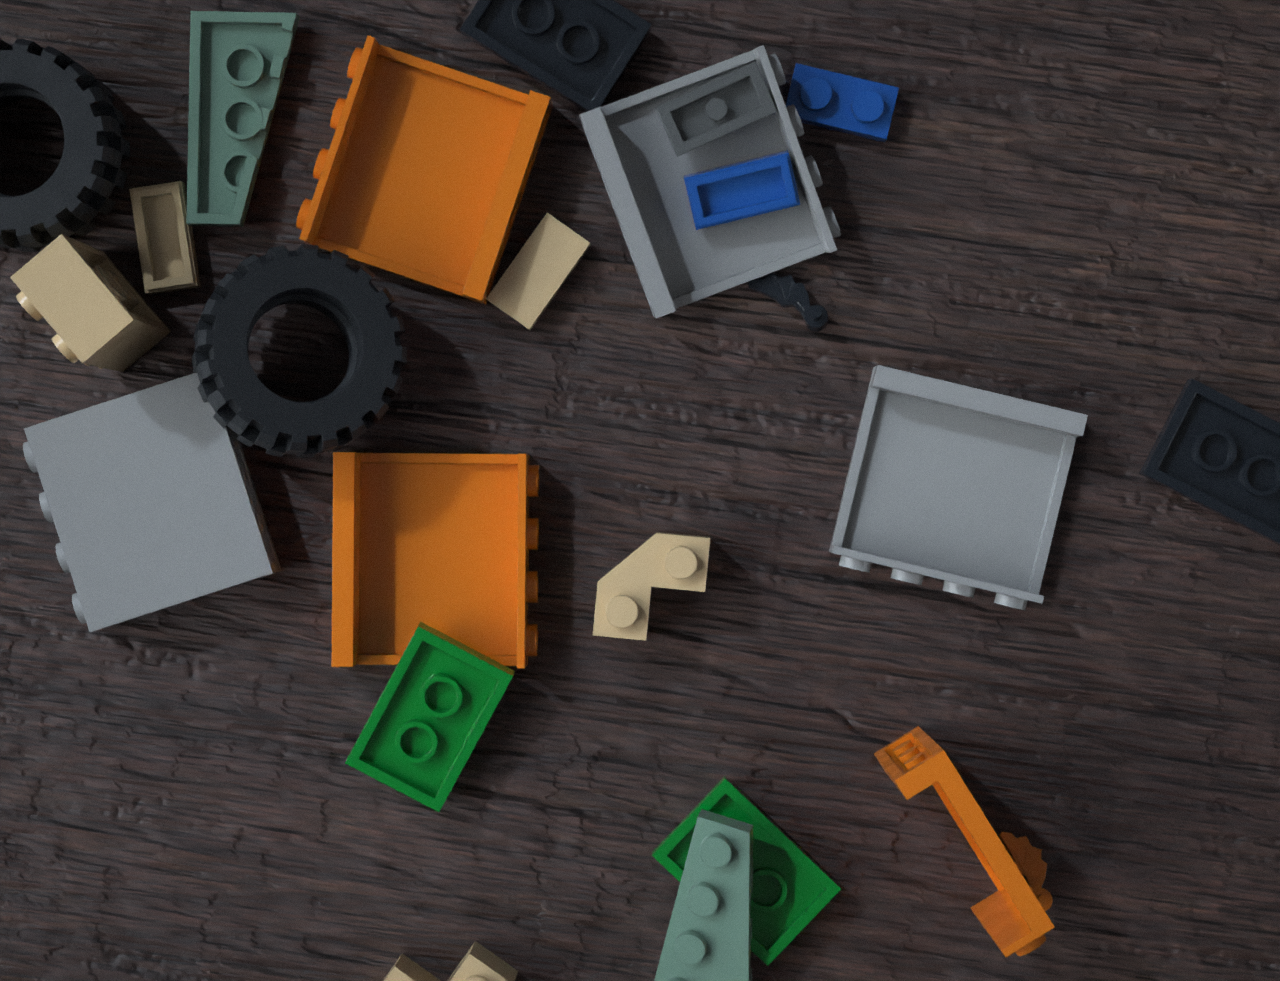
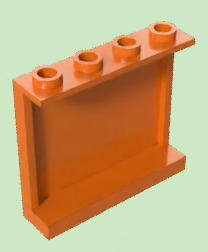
M367 36L363 49L356 47L349 62L347 77L353 80L347 98L340 97L333 109L330 128L335 129L330 148H322L317 157L313 178L319 181L312 200L305 198L300 207L296 221V228L302 230L299 239L309 245H318L319 249L332 253L333 250L348 255V259L486 305V298L491 292L553 109L552 99L550 96L530 90L528 95L380 45L376 38Z
M333 452L331 667L397 665L421 621L504 666H517V669L526 668L528 656H537L538 624H528V603H538L539 587L538 571H529V550H538L539 519L529 518V497L539 496V465H530V454Z
M917 726L875 752L874 755L906 800L931 785L936 790L998 891L970 908L1005 958L1014 952L1017 956H1023L1039 948L1047 939L1045 933L1055 928L944 749Z

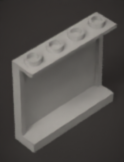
M764 45L579 115L651 312L656 319L675 312L679 307L822 253L837 251L833 238L841 236L838 222L830 206L825 208L821 206L815 189L823 185L819 169L812 155L805 158L803 156L797 137L804 135L800 116L794 104L786 107L779 86L786 84L781 63L775 53L767 55ZM755 61L777 112L677 157L655 107ZM788 150L801 205L696 230L684 175Z
M881 365L873 367L829 552L841 555L839 566L870 573L872 563L892 567L890 578L922 585L925 575L944 580L942 590L974 598L975 589L979 588L996 592L994 600L996 604L1026 610L1028 600L1043 604L1044 596L1039 595L1076 438L1083 436L1088 415Z
M198 373L186 375L24 428L28 440L23 443L24 456L31 471L34 473L38 472L44 490V492L39 494L40 506L46 520L49 523L54 522L60 539V543H57L55 546L56 555L62 570L66 574L71 573L77 592L72 594L73 608L80 623H87L89 632L102 630L282 571L241 442L237 440L238 434L228 426L223 429L213 416L216 412L209 402H203L198 391L200 385Z

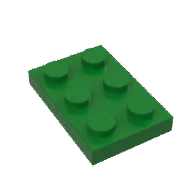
M420 621L345 764L440 812L511 682L515 671Z
M724 776L652 852V856L680 882L697 817L701 809L752 824L753 891L751 893V918H753L751 951L769 966L841 890V887Z

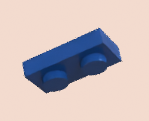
M796 63L786 107L794 104L802 123L885 142L899 87Z

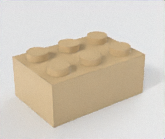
M59 235L10 277L21 290L16 295L18 302L35 320L40 321L43 317L57 333L52 338L53 343L74 364L80 360L88 367L92 365L100 369L106 368L124 372L171 332L104 251L66 235Z

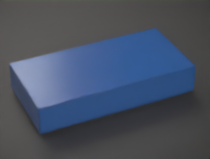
M788 150L684 175L696 230L801 205Z

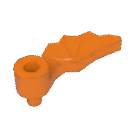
M1000 832L999 838L1011 854L1021 874L1026 877L1028 885L1041 906L1047 911L1052 906L1053 898L1048 890L1042 888L1047 871V863L1041 859L1042 849L1033 847L1026 836L1016 838L1012 833Z

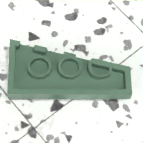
M191 11L186 224L190 226L244 227L300 16L297 13Z
M701 809L697 817L654 981H752V968H750L753 918H751V893L753 891L752 824Z

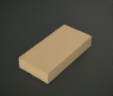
M177 181L129 189L145 294L152 295L201 287L192 226L186 224L187 191L185 183Z
M546 213L486 300L531 331L589 249L591 243L552 215Z

